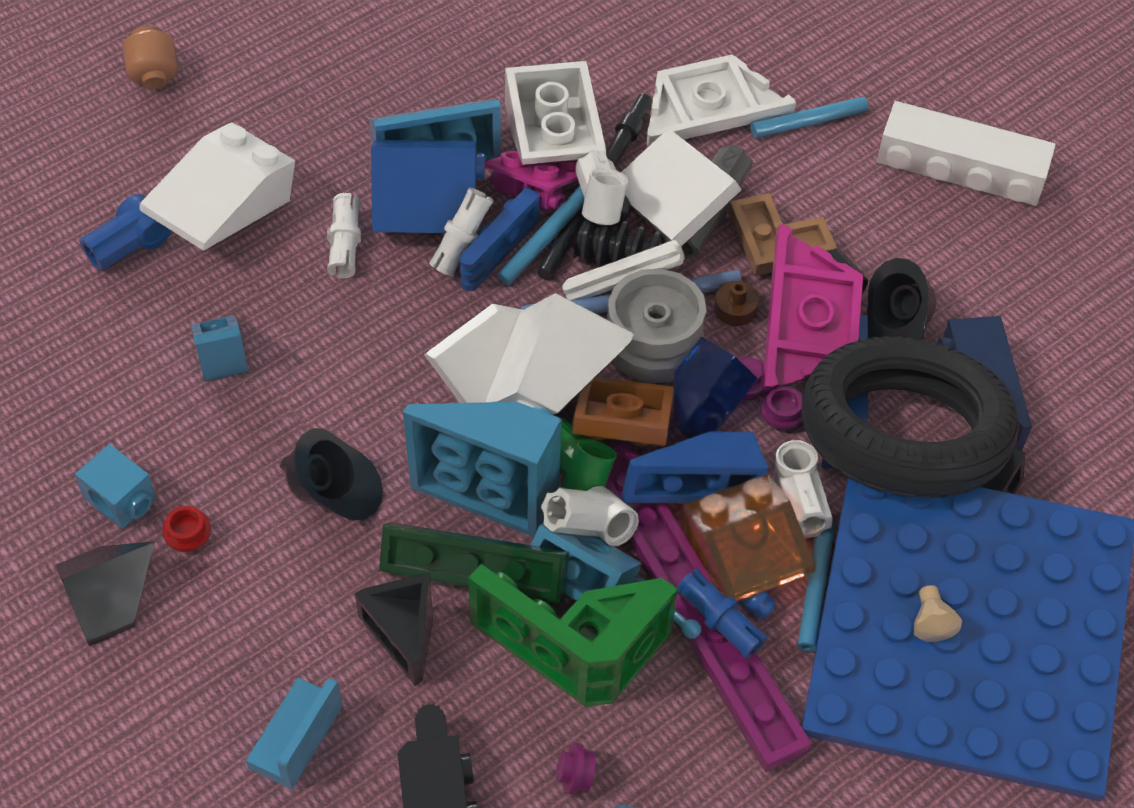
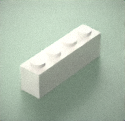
M894 101L882 136L877 163L1037 206L1056 143Z

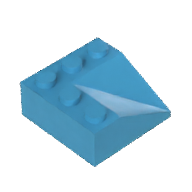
M519 402L407 404L403 411L410 488L534 537L539 526L544 522V513L541 506L547 493H554L560 487L561 418L554 416L544 408L530 407Z

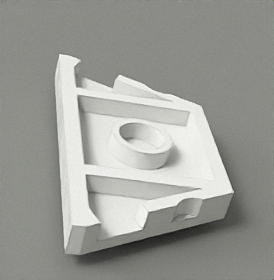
M733 54L661 70L657 73L650 124L647 132V146L649 147L668 128L685 140L794 113L796 102L790 95L782 98L770 90L769 80L759 73L749 70L747 65Z

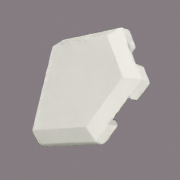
M491 304L424 354L459 403L485 402L519 313L523 309Z

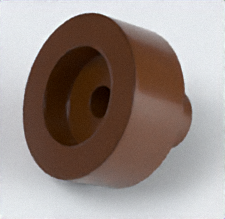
M731 281L719 287L715 296L714 311L716 316L722 322L732 326H742L750 323L757 314L758 293L751 285L742 281Z

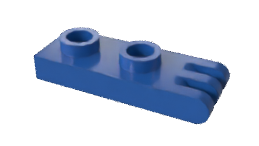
M526 187L515 199L511 198L504 204L499 216L489 226L484 225L478 231V237L460 255L462 289L465 291L475 290L539 223L540 194Z

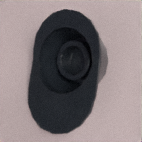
M894 258L885 261L875 270L868 289L866 314L868 315V338L888 336L903 337V339L906 337L923 339L926 324L931 320L935 312L937 301L935 291L927 281L922 269L910 259Z
M312 428L303 433L292 453L283 458L280 463V468L286 473V481L290 491L297 499L307 504L322 505L335 514L352 521L367 519L376 513L381 504L383 487L380 475L374 464L361 452L323 428Z

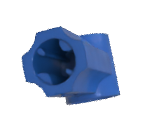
M134 194L129 196L118 207L116 217L79 239L82 250L90 263L98 271L106 269L141 246L147 250L157 248L170 236V229L139 210L140 203L146 197L145 195Z

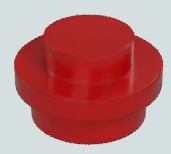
M180 506L168 514L163 523L162 533L166 544L170 548L179 552H190L197 550L207 542L210 537L211 526L208 517L202 511L193 506Z

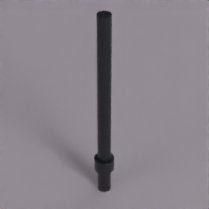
M639 94L629 112L624 113L615 126L616 135L606 150V156L608 160L613 162L615 168L629 143L637 139L644 126L642 120L652 104V99L647 94ZM582 209L559 232L538 268L537 274L543 280H552L575 240L582 223L586 220L582 215Z

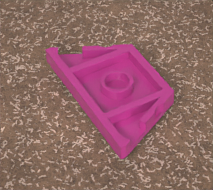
M781 224L776 230L762 381V391L767 392L776 387L787 386L808 379L814 368L825 356L843 345L858 341L863 274L846 263L835 261L830 253L818 245L812 248L792 235L793 229Z

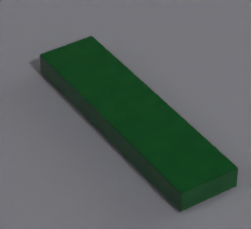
M388 522L383 524L379 571L410 577L430 572V580L469 587L468 577L480 564H483L494 573L502 572L509 576L516 583L519 591L529 598L560 603L565 600L569 552Z

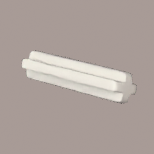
M673 240L571 277L562 285L563 292L570 301L590 298L613 290L623 278L646 269L669 270L680 266L685 259L684 252L679 242Z

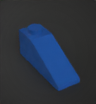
M707 432L631 459L621 497L625 503L758 504L768 466L754 432Z

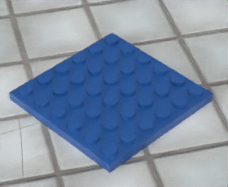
M847 478L801 726L808 737L1100 802L1106 793L1134 543V519L982 487L950 497L917 498L914 495L912 498L893 495L891 491H887V493L865 486V483L860 484ZM925 586H936L939 589L941 600L951 607L962 619L961 629L953 637L939 642H926L914 635V622L922 605L919 591Z

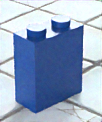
M374 140L371 146L372 232L446 233L447 231L444 227L448 220L452 221L467 194L468 188L477 189V179L485 178V153H477V141Z

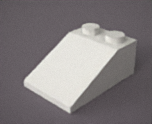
M586 61L505 68V105L510 132L522 165L578 160V158L586 156L590 150L605 151L606 154Z
M231 122L202 137L142 200L139 210L204 251L288 203L291 195L295 160L279 151L276 147L247 132L243 127Z

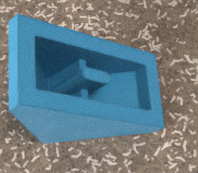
M234 315L191 324L204 382L248 372L240 329Z

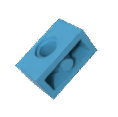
M544 524L539 526L531 543L532 546L569 552L565 594L575 600H578L585 591L633 583L642 565L641 562L608 545L598 537L555 533L550 531Z

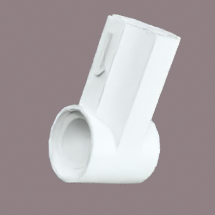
M590 150L586 156L578 158L575 170L585 198L582 215L596 224H616L620 220L628 178L621 172L616 171L613 162L608 160L605 151Z
M791 440L783 443L776 452L774 490L782 498L791 532L801 535L803 539L818 537L824 530L832 526L831 511L817 470L818 453L807 442Z
M595 486L588 491L559 488L554 493H547L541 506L544 513L543 524L550 531L600 537L611 546H619L627 542L636 531L639 522L636 511L603 486Z

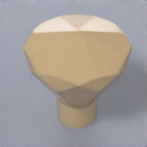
M936 586L923 587L919 591L922 605L914 622V635L926 642H939L953 637L960 631L962 619L951 607L941 600L939 589Z

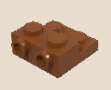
M594 377L580 391L574 415L572 434L584 435L596 441L607 439L630 441L641 447L653 445L666 446L674 387Z

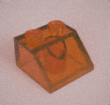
M769 474L683 505L686 538L717 589L726 598L732 596L736 601L815 572V563L791 501Z

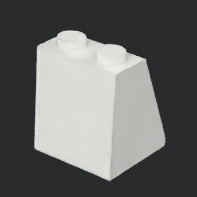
M555 293L519 313L485 402H519L530 407H541L552 414H556L631 342L634 334Z

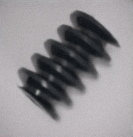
M586 219L578 232L573 250V258L576 259L580 255L581 261L585 265H591L596 260L597 267L599 268L661 245V232L656 231L650 241H646L645 227L640 226L635 234L631 236L629 235L628 221H623L616 231L613 230V224L598 225Z

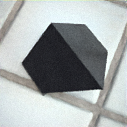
M155 541L100 546L55 565L89 646L135 627L134 619Z
M430 572L363 588L355 593L357 613L360 620L413 685L416 686L422 682L433 624Z

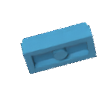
M298 677L246 759L248 769L292 790L343 707L339 682L328 678L323 687L320 688Z

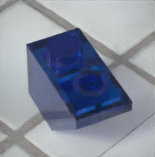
M701 337L674 371V426L688 439L707 432H718L758 378L736 356L706 338Z

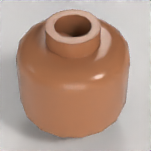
M155 26L139 27L133 30L131 35L123 42L122 52L125 70L132 82L143 85L147 89H159L164 87L167 81L177 74L178 60L174 40L169 34L161 31L160 28Z

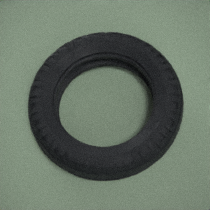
M888 336L854 341L835 349L825 356L812 371L803 392V423L808 438L821 457L848 478L860 484L865 483V486L887 493V491H891L893 495L912 498L914 495L917 498L950 497L967 493L986 484L1004 468L1010 459L1018 437V414L1015 402L1000 378L971 356L956 349L952 351L951 347L932 341L931 343H926L927 340L909 337L903 339V337ZM876 390L915 392L939 400L953 408L968 422L972 431L959 438L946 441L923 442L907 440L889 435L868 425L850 409L847 401L860 394Z

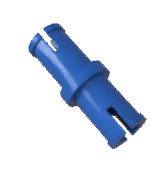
M698 568L694 569L692 573L687 574L678 584L677 592L680 595L682 594L706 618L704 624L711 631L718 630L742 654L745 660L749 659L752 654L754 655L767 641L768 636L762 633L737 609L739 603L732 596L726 598L702 575Z

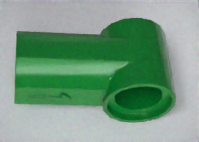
M558 417L561 418L560 472L564 475L562 480L563 488L588 491L595 486L605 487L617 458L616 452L600 441L587 439L583 435L572 434L573 426L565 418Z

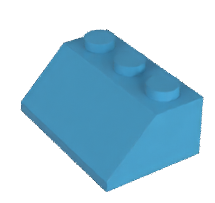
M496 99L479 100L369 118L371 145L374 140L477 141V153H485V162L501 156V105L499 100Z

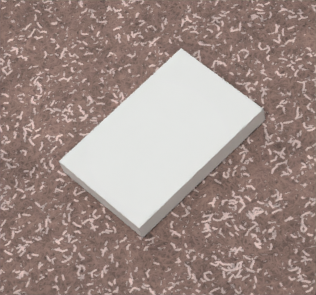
M670 128L621 172L628 178L625 195L630 201L631 208L657 231L661 232L669 241H678L680 246L688 241L742 190L732 177Z

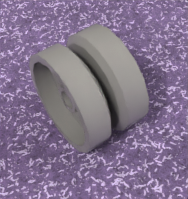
M646 269L626 276L613 288L608 300V321L634 334L631 342L612 360L617 369L632 379L647 383L671 382L687 375L698 364L703 350V330L707 312L705 297L698 286L677 272L665 269Z

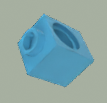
M108 444L75 473L83 498L121 529L125 528L133 519L142 517L150 509L152 502L156 500L149 474L111 444Z

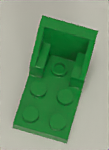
M480 564L468 577L470 624L584 707L613 704L670 637L672 632L678 588L663 578L585 591L564 616L558 619L556 612L547 603L539 599L534 601L519 591L516 583L509 576L502 572L494 573L483 564ZM585 626H593L597 630L589 631Z

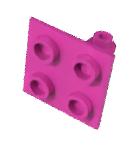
M515 150L503 152L501 156L485 162V167L494 170L490 176V182L494 185L495 190L516 198L527 187L540 194V208L549 212L557 210L565 202L562 186L578 180L575 172L577 160L522 165L518 151Z

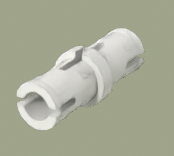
M469 187L452 221H447L444 227L447 232L429 262L439 272L448 276H454L460 263V255L478 237L476 231L494 201L491 197L487 196L485 198V193Z
M340 193L334 197L333 221L331 228L327 230V241L330 243L327 270L331 276H334L336 266H338L337 278H349L355 274L356 246L361 242V230L358 227L361 202L359 197L355 195L352 205H350L351 193Z

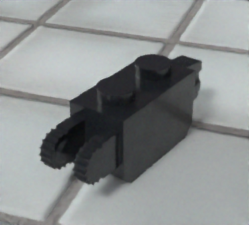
M429 703L427 705L422 704V707L418 708V712L415 713L414 718L417 741L406 742L397 753L403 808H478L477 801L466 802L464 785L474 784L471 754H460L458 735L448 737L443 709H440L439 705L435 706V703L432 705Z

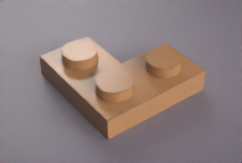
M770 193L729 202L728 213L755 276L773 271L776 230L780 224L793 229L791 234L812 248L818 245L827 252L838 249L823 216L783 224Z

